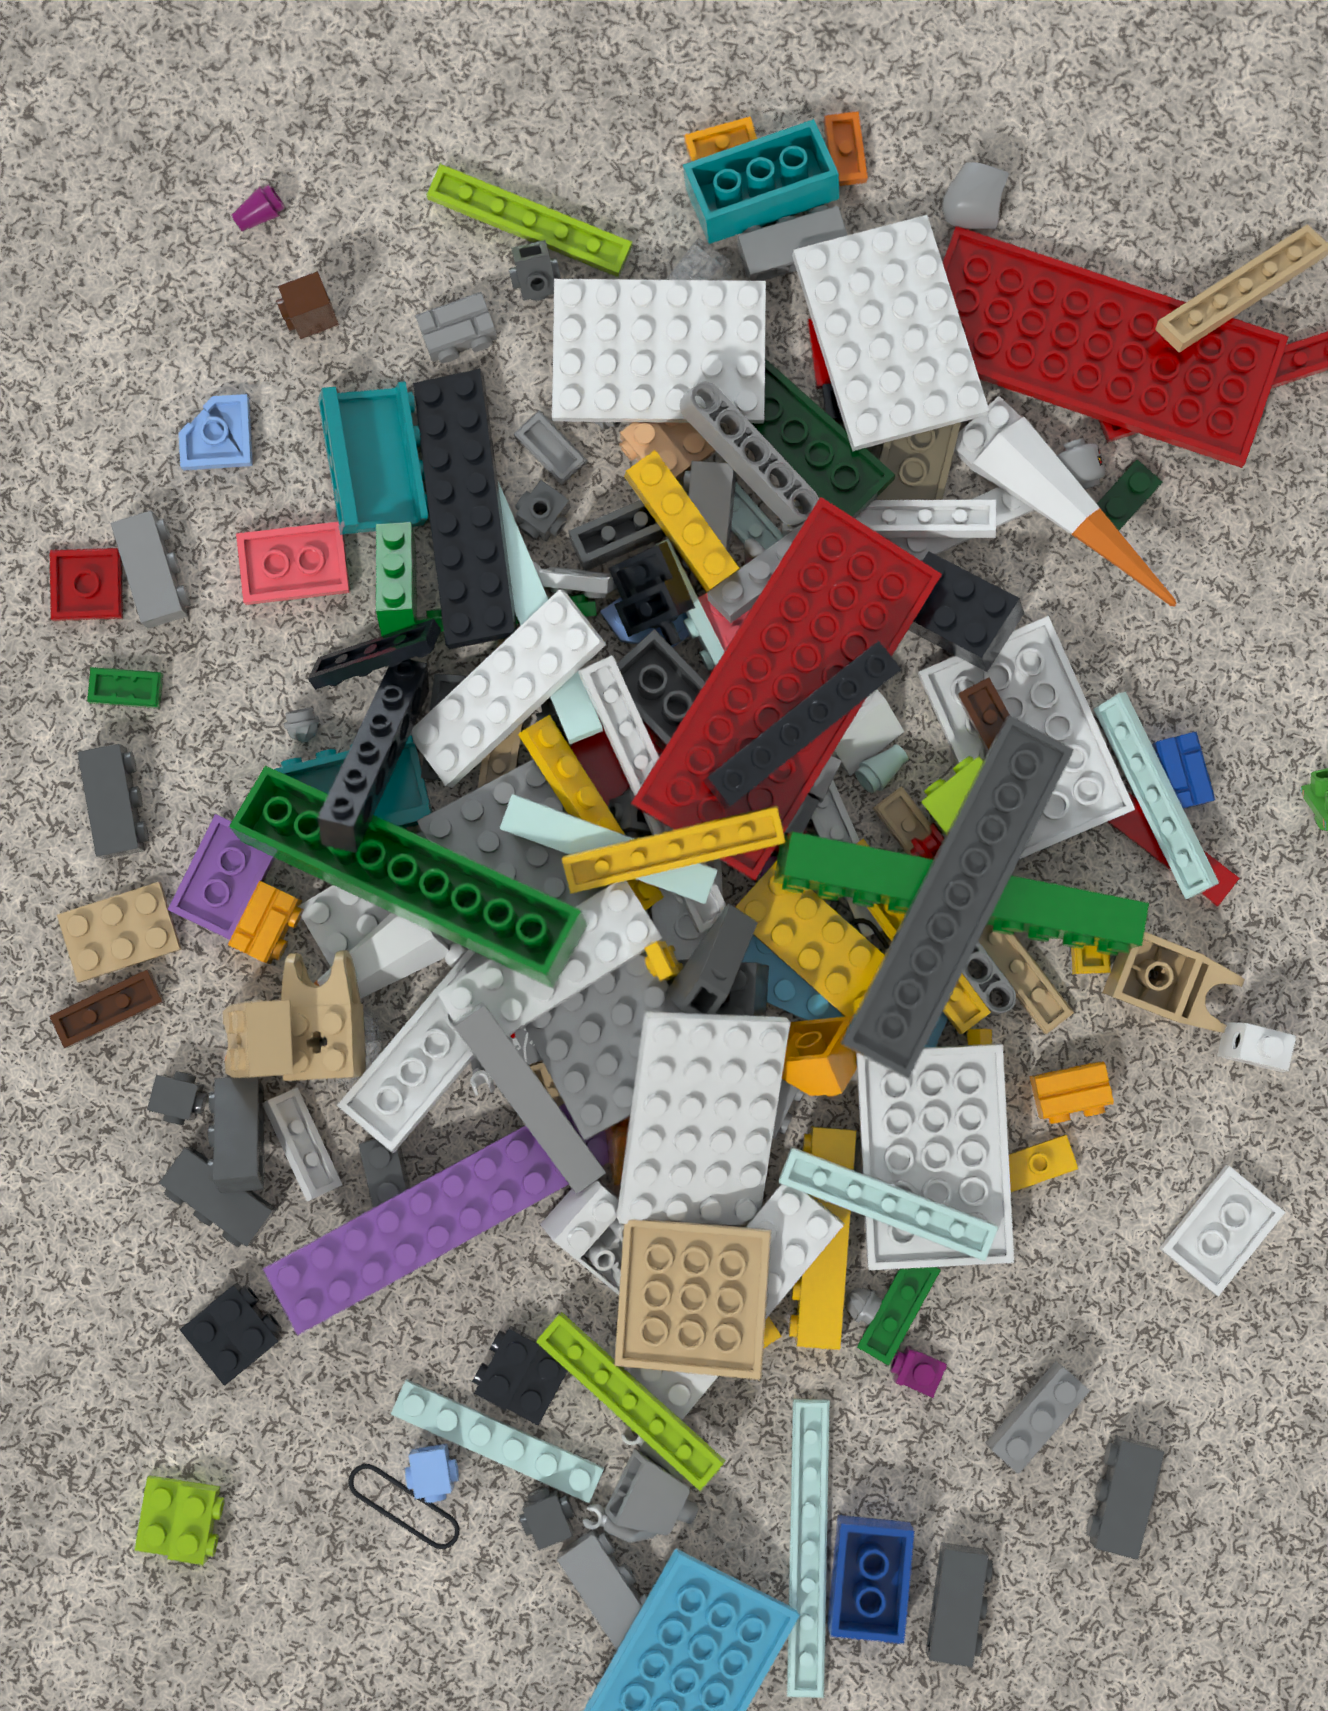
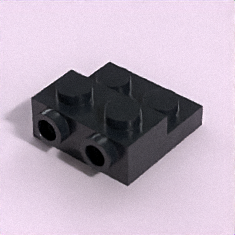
M238 1282L180 1329L185 1338L224 1386L283 1339L278 1333L282 1330L278 1321L270 1313L264 1316L256 1306L259 1299L248 1285L241 1287Z
M510 1325L506 1333L499 1330L489 1349L495 1355L489 1366L482 1362L472 1382L478 1385L474 1394L505 1411L508 1409L539 1426L568 1370L536 1342V1339Z

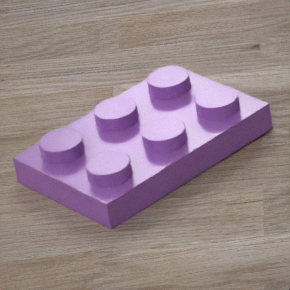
M215 814L167 910L230 940L259 880L264 882L275 857L241 842L229 827L231 821Z

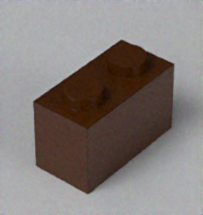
M318 271L278 286L282 296L281 299L276 300L280 313L289 331L296 330L300 339L339 325Z

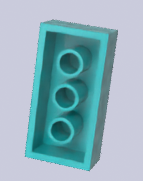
M814 119L683 164L686 192L708 244L744 233L752 226H764L783 217L792 216L839 199V173Z

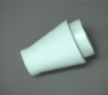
M895 744L890 749L859 764L860 768L855 771L856 778L869 793H874L877 790L882 791L902 765L908 761V756L899 745Z

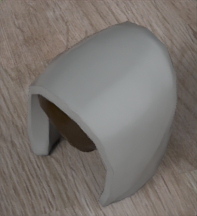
M968 162L963 164L943 197L942 207L945 221L953 226L970 229H996L1002 216L1003 205L1001 196L1009 173L982 163Z

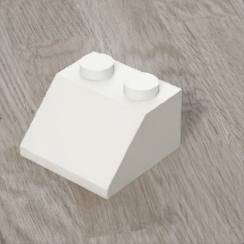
M878 690L866 698L834 750L837 753L835 758L842 760L840 765L850 776L860 768L859 764L878 754L904 732L886 699Z

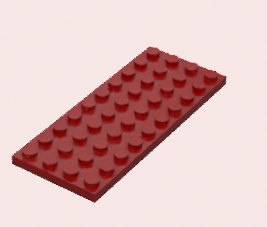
M958 226L955 227L942 263L979 380L1243 468L1289 336L1231 318L1179 353L1155 328L1161 318L1186 302Z
M820 497L630 804L672 830L777 805L784 834L866 699L726 809L702 780L876 642L880 641L892 656L942 574ZM776 845L719 859L750 879L756 880Z

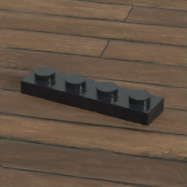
M431 619L318 657L308 680L315 690L328 685L337 686L344 680L355 676L364 677L374 670L386 666L394 667L402 661L416 656L418 658L425 657L434 650L441 628L435 619Z

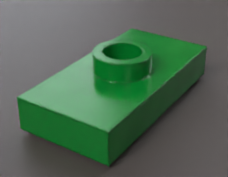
M90 667L87 702L100 705L160 709L163 674L151 671Z

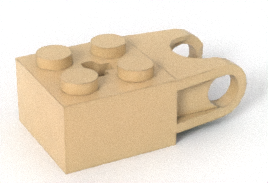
M1144 932L1142 946L1129 949V953H1118L1102 993L1178 1023L1224 1033L1227 1025L1221 1023L1208 1012L1205 1004L1206 995L1217 984L1242 987L1245 979L1203 954ZM1153 968L1154 971H1158L1156 980L1149 979L1148 977L1149 971Z
M340 950L336 952L331 975L327 982L321 986L315 985L310 980L301 954H288L283 970L281 1000H290L293 1074L283 1075V1081L361 1077L366 1071L363 1004L360 1001L355 967L349 951ZM326 1037L327 1046L321 1047L320 1038Z
M290 1000L242 1002L229 1005L222 1011L223 1025H225L228 1039L225 1074L232 1078L293 1074Z

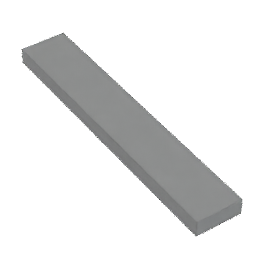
M483 1002L452 1023L453 1027L576 1194L606 1174L599 1161Z

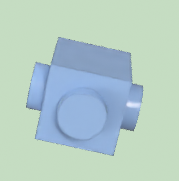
M448 1443L412 1449L408 1455L410 1467H405L408 1490L414 1489L415 1499L425 1497L426 1503L446 1499V1494L452 1493L454 1482L459 1481L457 1460H450Z

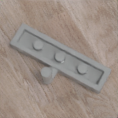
M803 523L767 550L755 539H747L744 542L745 566L707 592L708 601L730 623L752 608Z

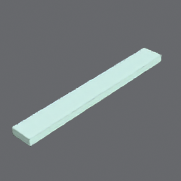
M498 481L514 609L521 626L548 601V597ZM577 671L550 696L569 744L603 731L591 699Z
M793 1399L789 1606L797 1610L800 1616L788 1636L787 1697L824 1698L829 1399Z

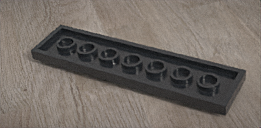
M475 369L415 382L413 386L421 438L420 443L445 645L450 650L508 638L517 630L484 374L481 369Z

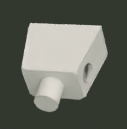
M1224 1022L1227 1027L1221 1035L1217 1053L1218 1057L1282 1073L1289 1070L1296 1035L1248 1023ZM1240 1033V1042H1239L1238 1047L1236 1048V1047H1235L1236 1038H1237L1238 1034Z

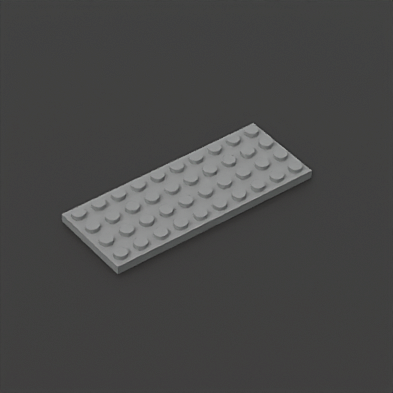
M534 759L417 820L427 840L570 906L576 907L610 886L605 885L570 894L562 862V856L569 854L500 829L512 794L568 814ZM646 951L525 1026L584 1140L593 1137L631 1115L644 1013H683L665 993L669 988L666 980L660 981L658 976L653 977L649 972L644 960L648 956Z

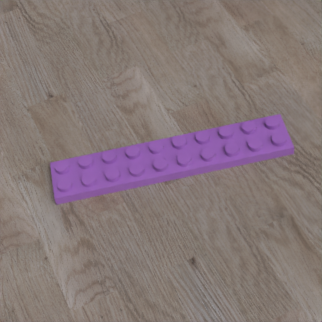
M565 1103L560 1105L559 1108L583 1139ZM524 1125L262 1269L296 1334L300 1335L560 1190L569 1183L527 1126ZM607 1130L587 1140L583 1139L601 1166L620 1156Z

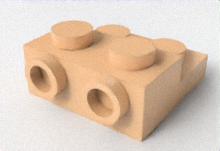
M632 422L620 432V439L623 442L619 446L630 461H633L635 458L640 461L656 450L677 481L684 477L685 471H691L692 461L703 462L716 452L690 423Z

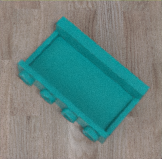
M398 382L395 388L337 393L336 387L322 388L318 397V404L340 535L376 531V524L411 522L412 527L424 525L429 515L427 493H424L423 481H425L423 459L419 460L417 447H420L421 438L419 427L413 426L411 413L415 412V401L413 393L407 392L406 382Z
M412 735L409 736L374 814L401 828L419 825L417 820L433 813L425 779L421 778L422 767ZM336 749L320 751L315 754L316 759L302 762L301 757L287 759L281 762L282 767L275 768L274 770L329 794L349 750L337 753Z

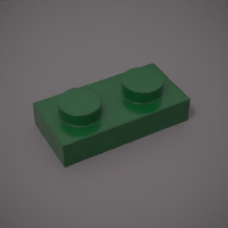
M1137 459L1098 501L1097 505L1119 531L1158 489L1163 481Z

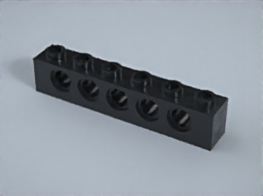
M876 642L702 781L725 809L732 806L902 669L881 642Z
M407 659L397 666L387 668L318 816L322 845L357 853L429 693L427 663Z

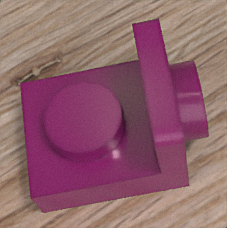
M906 1346L903 1353L899 1351L896 1353L890 1367V1372L895 1373L892 1379L896 1384L905 1385L933 1398L947 1364Z

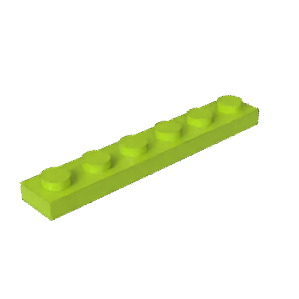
M442 164L439 165L426 194L427 199L532 243L545 240L548 249L618 278L632 248V242Z
M563 1312L558 1314L537 1339L536 1342L699 1491L703 1489L725 1463L726 1460L626 1369L622 1366H614L615 1360Z

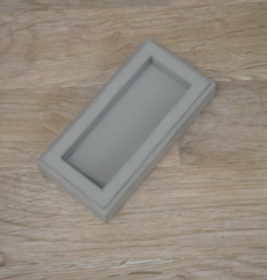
M540 411L534 414L514 433V436L561 485L587 463V459Z

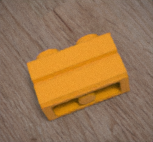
M259 880L228 945L266 964H271L273 959L279 961L288 944L284 937L289 927L295 928L301 919L304 909L298 906L302 900Z
M1104 1061L1029 1076L1038 1117L1040 1119L1048 1118L1049 1124L1071 1120L1069 1113L1079 1111L1084 1112V1117L1102 1114L1106 1112L1104 1106L1114 1104Z

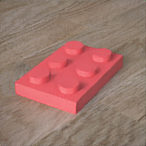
M338 522L236 533L243 603L245 605L350 593L344 534L340 535Z

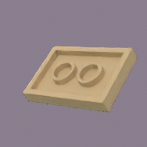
M161 882L57 914L77 983L182 950L171 913L167 910L169 906Z

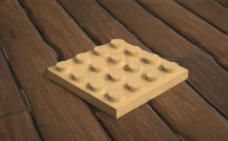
M629 1220L627 1224H624L614 1366L760 1380L763 1365L772 1230L665 1220Z

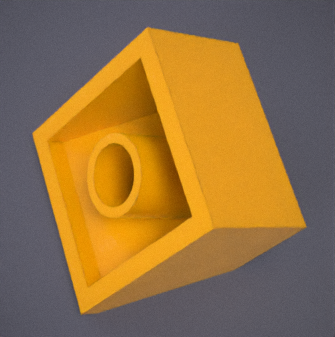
M853 1016L790 1022L782 1079L809 1096L826 1095L831 1097L842 1094L857 1069L856 1052L840 1044Z

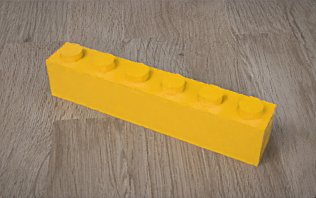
M811 1126L810 1134L804 1133L802 1151L854 1170L856 1130ZM814 1197L844 1222V1225L792 1287L791 1299L798 1300L797 1315L790 1314L789 1337H795L797 1347L840 1350L851 1210Z

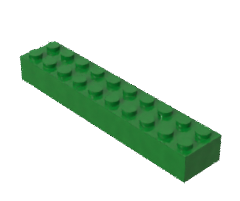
M266 765L264 766L229 825L241 842L546 986L554 988L588 925L581 910L375 815L370 822L357 853L322 845L318 816L329 794Z
M791 832L784 837L786 843L780 844L773 882L782 884V890L788 892L803 893V890L810 889L818 891L817 897L823 899L838 900L839 897L853 898L852 904L874 907V904H887L888 911L906 914L933 860ZM1011 875L986 925H992V931L1000 934L1014 935V932H1027V938L1031 940L1049 942V939H1063L1062 945L1066 947L1083 949L1084 946H1097L1098 953L1117 956L1119 952L1129 953V949L1142 946L1149 903Z

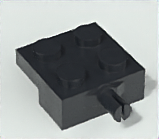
M667 541L609 567L608 569L622 601L614 604L628 637L648 628L657 629L660 627L665 640L670 646L681 642L682 640H680L673 621L680 614L695 608Z

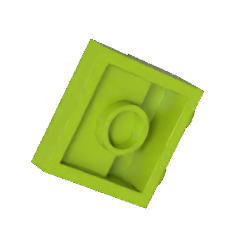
M149 1475L146 1479L134 1551L168 1556L167 1560L204 1565L209 1556H215L219 1536L218 1534H213L215 1519H221L224 1509L225 1498L219 1497L220 1486Z

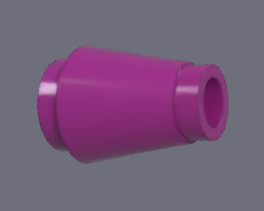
M268 184L264 188L259 186L231 216L239 229L244 232L247 229L279 217V212L285 209V206L273 187Z

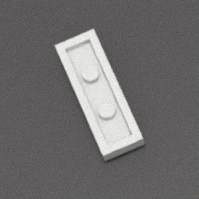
M298 1087L262 1103L306 1201L308 1202L342 1186L341 1180Z

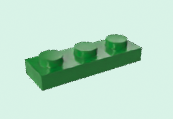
M937 1267L899 1269L882 1300L878 1312L868 1325L857 1348L889 1366L941 1269Z

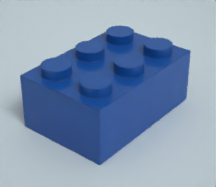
M837 1515L827 1623L831 1637L905 1643L914 1529L910 1522Z

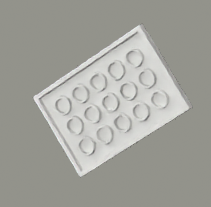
M927 215L793 250L794 264L852 451L988 414L989 408Z
M554 279L552 420L564 422L689 423L680 410L681 398L698 383L710 382L732 402L750 423L764 424L766 281ZM695 395L697 405L706 409L704 400L700 396Z
M1049 616L1014 630L988 672L957 656L918 672L957 764L968 756L976 759L978 756L985 759L987 755L985 747L956 695L990 677L1010 716L1074 749L1020 859L1135 810Z
M663 1012L644 1013L616 1217L620 1224H627L629 1220H665L711 1225H748L762 1208L790 1022L786 1017Z
M1003 1044L925 1047L909 1079L856 1052L862 1174L998 1226L986 1261H982L865 1216L868 1270L1014 1263Z

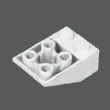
M597 1179L578 1194L571 1189L540 1225L557 1245L619 1295L624 1224H620L616 1218L619 1197Z

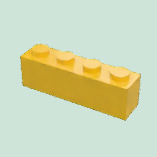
M656 450L625 471V479L706 592H709L739 569Z

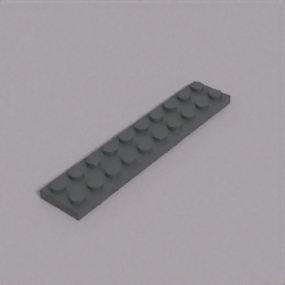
M1010 715L1005 718L840 1044L909 1079L1074 749Z

